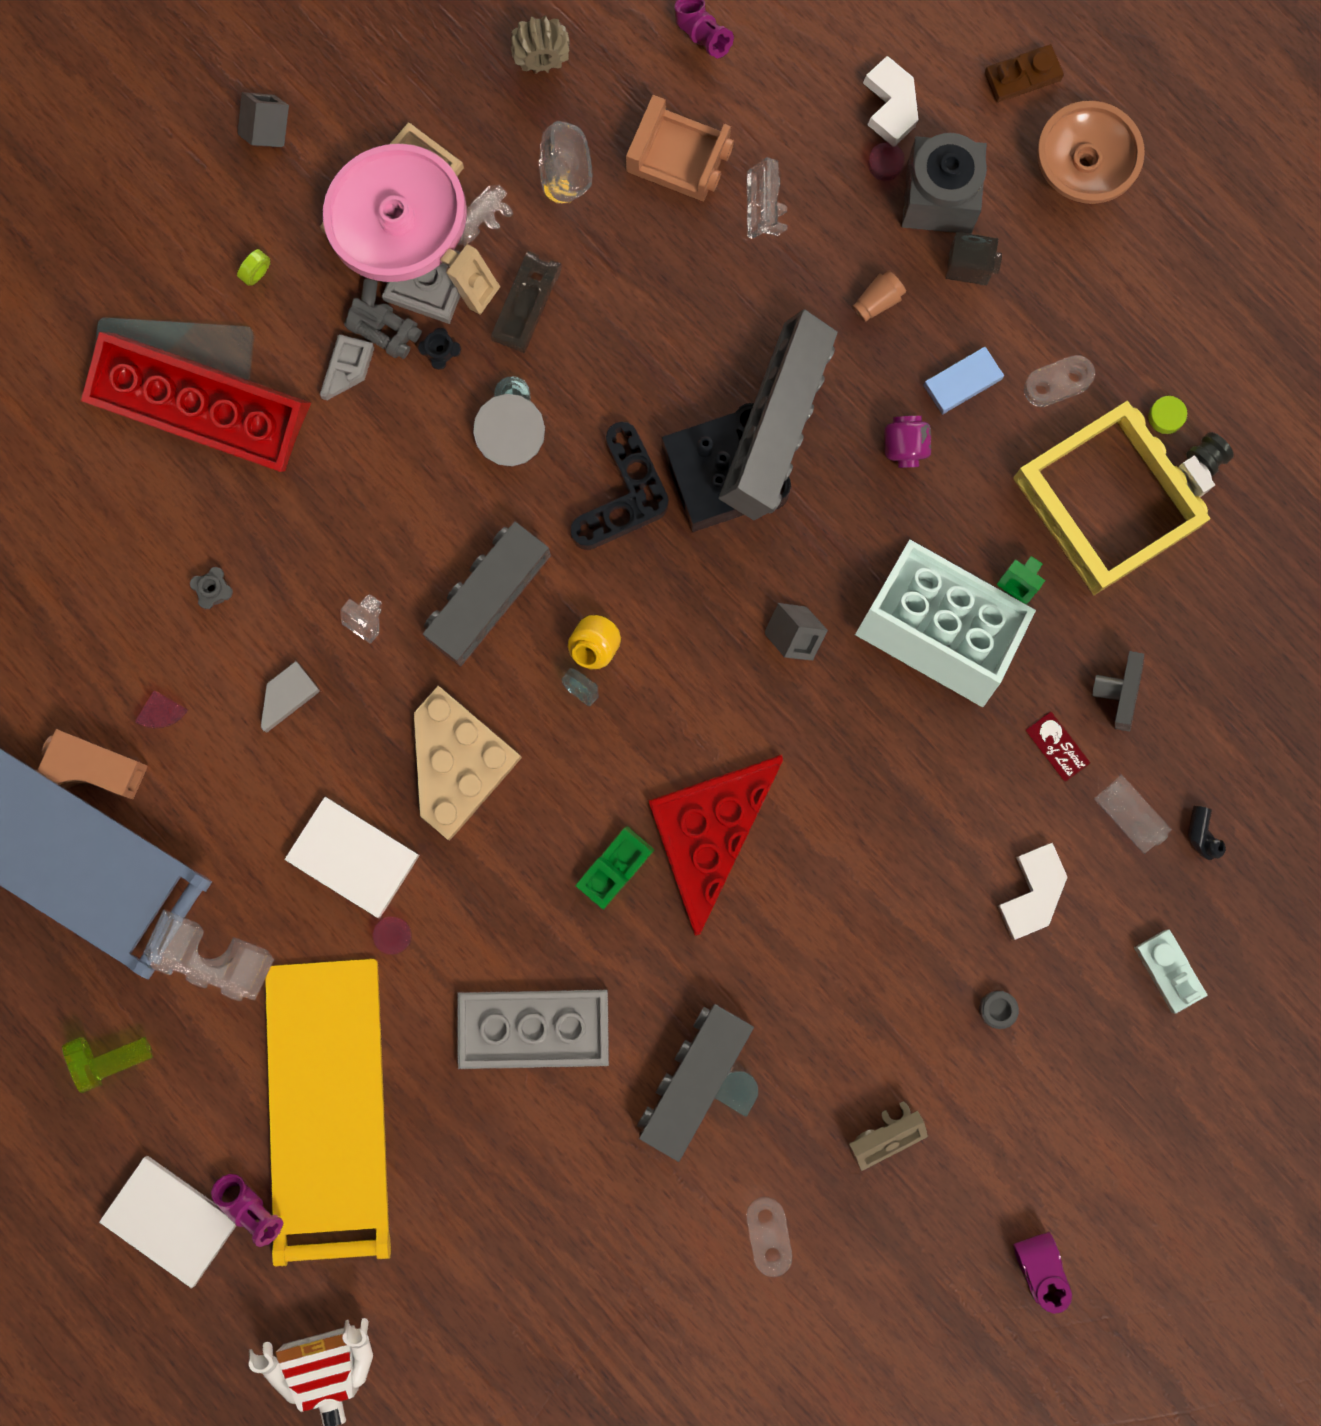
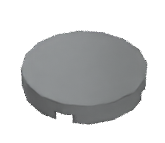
M504 394L491 398L480 408L475 417L473 434L477 447L486 458L498 465L516 466L528 462L537 455L544 443L545 425L542 414L531 401L520 395Z

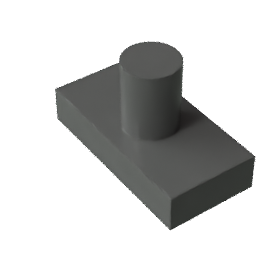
M1129 651L1124 679L1096 675L1093 696L1119 701L1115 729L1129 732L1131 730L1144 665V653Z

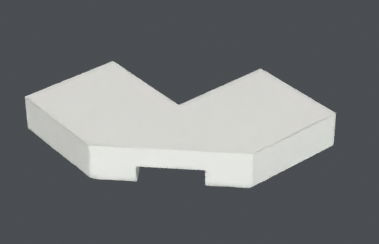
M887 56L866 75L863 84L886 102L870 118L868 126L895 147L915 128L919 119L914 78Z
M1053 843L1016 857L1031 892L998 905L1012 940L1021 938L1050 924L1067 880L1066 872Z

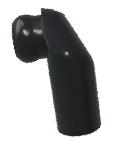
M1193 806L1188 830L1189 841L1203 858L1208 860L1221 858L1226 851L1225 843L1215 838L1208 830L1212 809Z

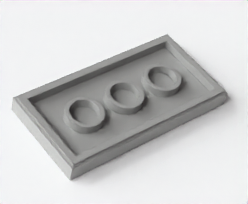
M608 990L458 993V1069L609 1066Z

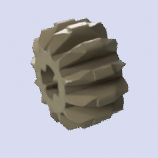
M546 15L541 19H535L531 16L530 21H521L518 23V28L512 30V57L515 64L521 66L522 71L533 70L534 74H537L539 71L545 70L549 73L551 68H561L562 62L569 59V35L566 32V27L560 25L559 19L548 20Z

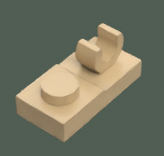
M466 244L460 254L452 249H447L440 259L442 263L449 266L446 272L469 309L481 315L499 290L498 282L476 248Z

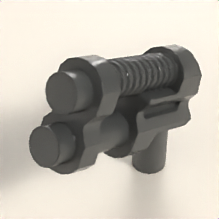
M365 279L361 300L358 298L353 299L344 325L354 334H361L364 338L385 349L386 353L393 358L399 356L405 359L411 349L406 343L409 340L415 343L420 338L422 330L417 328V323L410 318L404 320L394 314L393 308L389 305L375 304L378 282ZM387 325L398 333L393 338H390L382 333L381 329Z

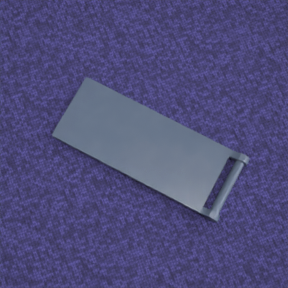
M0 748V886L120 961L136 974L150 979L156 970L153 966L200 893L202 891L206 892L212 881ZM181 877L189 882L188 886L141 958L131 954Z

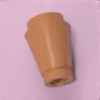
M890 270L883 275L879 273L857 302L852 305V308L866 322L902 301L901 296L906 293V289Z

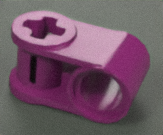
M1047 1232L1013 1244L1017 1261L1027 1280L1035 1302L1050 1313L1055 1314L1065 1311L1071 1304L1072 1292L1062 1267L1059 1250L1051 1233ZM1049 1284L1059 1289V1291L1054 1293L1055 1300L1053 1301L1043 1296L1048 1293L1047 1286Z

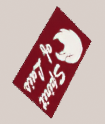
M1049 712L1025 730L1064 782L1091 763L1052 712Z

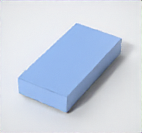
M983 347L928 379L923 386L943 415L1001 381L1004 374L987 348Z

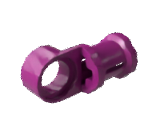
M676 1V24L689 35L690 40L698 45L705 46L707 53L717 59L726 55L733 45V32L724 26L717 25L715 18L706 12L705 1Z
M228 1174L216 1181L211 1195L218 1208L236 1226L244 1227L252 1235V1241L256 1246L262 1247L274 1241L281 1232L284 1224L283 1220L278 1215H271L263 1207L262 1199L246 1185L241 1177ZM231 1186L240 1187L239 1196L234 1201L229 1203L222 1202V1196L226 1189Z

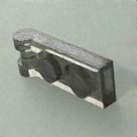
M530 251L526 253L491 334L492 341L522 353L526 352L551 290L560 275L561 263L554 260L546 262L539 259L538 254ZM534 272L543 275L541 281L530 277Z

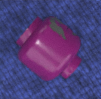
M922 416L893 417V423L886 425L884 429L885 456L889 460L898 461V468L919 467V460L926 459L931 455V427L927 422L922 421Z

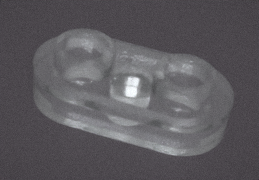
M1075 355L1036 369L1029 375L1024 384L1025 397L1033 405L1045 407L1086 391L1095 378V368L1087 358ZM1069 373L1077 374L1079 381H1072L1069 378ZM1036 386H1044L1047 390V393H1038L1036 390Z
M770 1197L757 1198L749 1205L746 1214L754 1262L762 1274L769 1277H778L786 1273L792 1264V1250L785 1213L780 1203ZM764 1209L772 1212V1219L767 1223H762L758 1219L759 1213ZM770 1248H775L779 1251V1257L775 1261H768L765 1258V1254Z

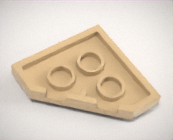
M437 686L414 712L420 816L450 841L522 757L441 687Z

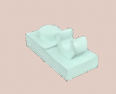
M1170 929L1164 930L1134 947L1172 1013L1176 1014L1208 996Z

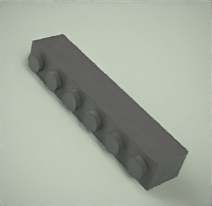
M805 309L787 320L783 325L718 498L752 520H756L767 513H773L781 502V488L793 469L791 461L794 452L803 441V427L813 413L814 405L812 402L816 392L824 383L825 376L823 372L825 366L835 352L833 344L838 332Z

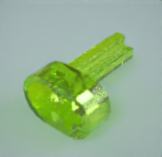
M79 1037L62 1045L65 1061L74 1084L80 1093H85L101 1086L103 1078L153 1058L152 1049L146 1037L95 1058L84 1037Z

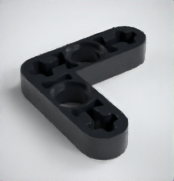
M618 422L610 426L606 435V443L629 494L580 515L574 520L571 525L572 540L581 549H595L659 520L668 510L669 499L666 490L637 430L628 422ZM622 432L624 437L631 436L628 439V445L632 454L626 457L621 443L614 444L617 440L616 434ZM636 462L644 464L648 470L647 475L640 480H634L627 474L628 467ZM649 485L652 497L654 499H661L658 502V510L653 511L650 506H643L646 504V494L643 488ZM635 489H641L638 493L635 492ZM619 508L626 510L630 514L629 522L621 527L613 525L609 519L612 511ZM598 517H604V523L609 533L604 534L603 527L593 532V539L587 540L585 536L578 537L582 532V525L587 524L590 529L600 525Z

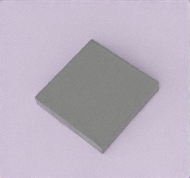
M442 263L434 270L420 277L407 281L388 282L382 298L385 302L450 324L460 299V294L446 273L449 266Z

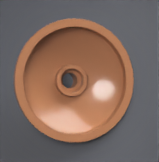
M1099 101L1076 102L1057 111L1045 124L1037 147L1039 167L1050 186L1070 200L1088 204L1107 202L1125 193L1139 176L1145 154L1143 138L1134 121L1117 107ZM1080 160L1088 161L1090 166H1083Z

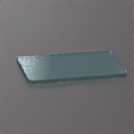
M102 318L98 322L96 342L99 332L115 333L250 381L254 332L250 327L120 318Z

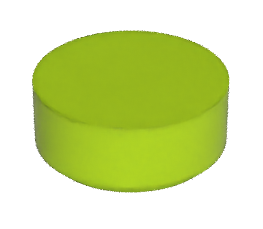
M259 249L253 251L241 264L237 277L248 286L256 284L269 268L270 258Z
M1173 396L1161 397L1149 410L1148 419L1150 425L1162 434L1176 432L1187 419L1185 404Z

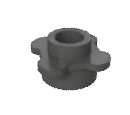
M213 567L209 573L201 577L194 576L191 579L190 587L197 592L200 607L210 609L213 605L220 604L232 597L233 590L223 579L224 571L222 569ZM210 585H214L213 591L208 590Z

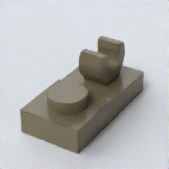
M905 1102L899 1103L903 1113L901 1119H891L885 1110L882 1112L885 1128L867 1130L858 1135L855 1141L849 1144L854 1159L861 1171L928 1137L925 1123L918 1111L911 1114L909 1106Z

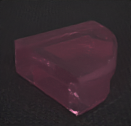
M153 691L135 722L149 728H164L178 722L187 713L188 709Z

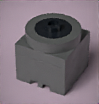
M943 133L932 138L915 136L907 162L902 228L972 234L982 208L983 184L987 172V143L974 142L970 138L957 133Z

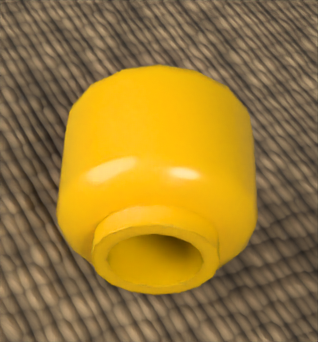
M589 615L583 618L568 640V650L571 657L577 664L588 669H601L607 666L620 647L621 636L619 629L606 617Z

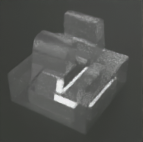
M370 594L359 605L349 599L341 608V624L371 644L379 634L378 616L382 611L379 608L382 602Z

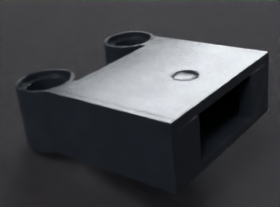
M746 403L740 406L735 413L662 437V450L692 532L744 515L718 498L745 429L740 422L749 418L754 403ZM789 477L783 483L782 499L777 509L783 507L788 500L791 489Z

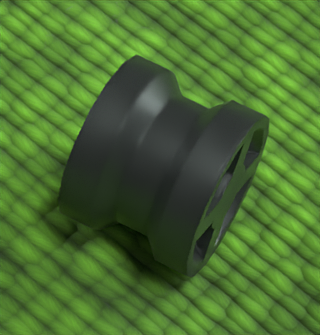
M1208 432L1201 439V445L1193 446L1186 453L1187 460L1195 455L1198 461L1209 469L1212 477L1218 472V466L1227 464L1234 457L1233 450L1227 441L1213 432Z

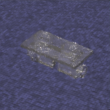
M1122 774L1094 798L1143 854H1146L1154 845L1158 846L1168 838L1167 834L1172 830Z

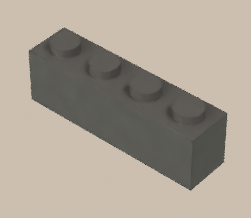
M515 521L509 529L505 526L497 533L492 542L495 546L487 556L482 554L475 560L470 568L472 574L464 584L459 582L452 588L447 596L449 601L441 612L438 610L434 611L424 624L426 630L423 636L426 640L460 667L551 557L549 547Z
M713 1004L710 1010L706 1007H703L693 1025V1027L698 1029L692 1043L687 1040L683 1042L674 1059L680 1063L673 1076L668 1073L665 1074L655 1092L661 1096L654 1110L650 1107L646 1108L636 1126L642 1130L639 1135L640 1140L677 1162L681 1160L754 1029V1026L716 1004Z

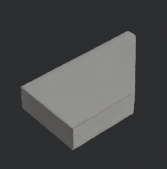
M338 335L320 392L322 399L329 400L365 380L375 348L373 343Z
M295 661L267 683L261 728L266 733L320 692L298 662Z

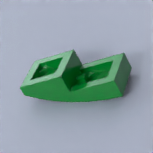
M626 826L575 886L604 910L655 849Z

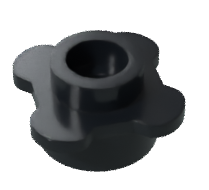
M437 328L426 337L425 341L419 343L418 350L421 355L427 356L432 361L431 364L434 369L442 370L446 367L448 360L460 355L461 346L459 343L452 341L446 329ZM438 346L443 347V350L440 352L436 349Z

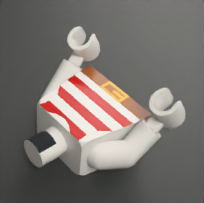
M362 1318L361 1327L355 1329V1326H350L349 1320H346L344 1328L283 1344L276 1351V1357L273 1356L272 1344L265 1342L263 1343L264 1355H256L252 1349L249 1350V1367L253 1372L262 1373L268 1382L289 1403L296 1404L300 1412L319 1407L323 1426H338L346 1422L342 1401L354 1397L359 1387L365 1383L373 1359V1352L367 1335L369 1321L366 1318Z

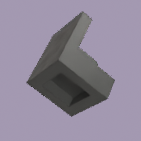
M242 92L238 135L251 145L283 147L285 144L289 105L275 95Z
M778 603L766 627L765 635L783 657L813 661L828 630L807 607Z

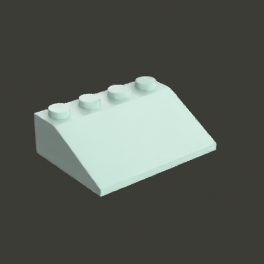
M909 540L855 635L979 706L984 707L1000 685L1036 610L916 542Z

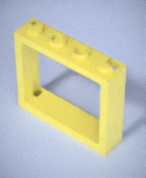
M1128 400L1021 467L1013 477L1093 595H1096L1196 531L1211 519L1207 514L1208 509L1204 501L1199 496H1194L1187 486V479L1183 471L1179 467L1173 466L1166 456L1164 444L1159 438L1152 436L1145 426L1144 416L1137 408H1133ZM1118 422L1186 522L1108 571L1040 471Z

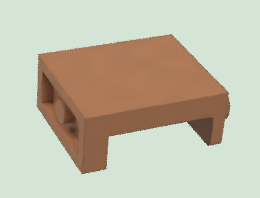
M652 95L626 155L627 172L704 202L708 191L714 192L721 176V171L718 170L721 160L727 161L732 152L734 140L730 139L731 126L724 124L722 130L719 131L666 110L665 99Z

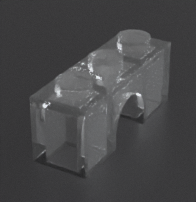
M163 910L144 949L148 961H151L150 967L168 975H171L173 970L187 975L185 979L188 982L202 988H207L208 984L222 988L220 992L223 995L237 1001H241L243 997L255 1001L274 961L268 950L233 937L224 954L214 959L203 958L198 955V945L204 934V930L199 923Z

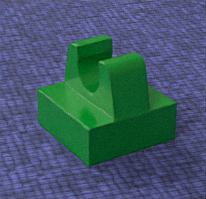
M1030 556L1024 565L1015 559L996 585L1027 605L1045 582L1042 577L1037 575L1043 563L1033 556Z

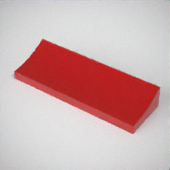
M99 332L81 398L82 402L279 472L286 471L296 438L311 406V402L110 332Z

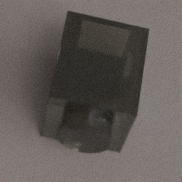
M956 232L950 246L945 279L987 286L992 274H998L1001 266L1002 253L997 252L998 238Z

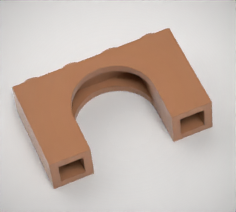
M56 729L54 735L49 736L44 743L42 749L44 757L36 771L64 789L79 784H94L118 795L134 799L148 766Z

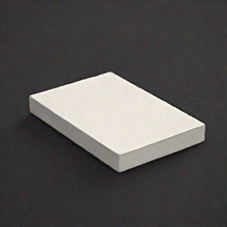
M324 797L284 860L375 917L380 918L420 855L332 800Z
M149 1156L143 1158L99 1222L191 1288L196 1286L236 1227L213 1201Z

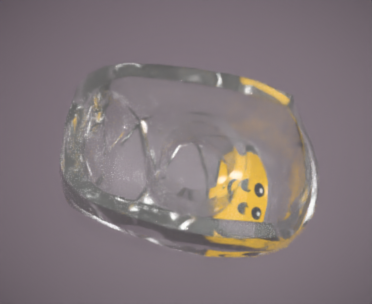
M556 121L549 125L543 131L540 144L539 168L542 189L545 196L556 203H571L592 186V163L587 139L582 130L573 124Z

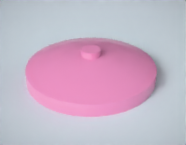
M389 144L375 147L350 160L331 182L323 205L325 232L337 256L354 272L369 279L384 282H400L414 279L427 274L441 265L440 259L447 249L454 250L458 245L464 232L467 218L465 195L459 179L452 168L435 153L422 147L408 144Z

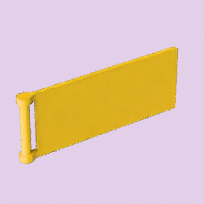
M376 959L267 966L265 969L272 1209L273 1215H278L284 1223L280 1234L273 1241V1265L277 1267L287 1266L288 1262L376 1255L377 1259H390L391 1241L388 1217L378 961ZM376 1228V1240L288 1246L286 1237L288 1234Z

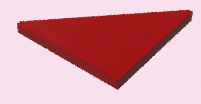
M782 755L648 801L695 936L700 935L784 760Z

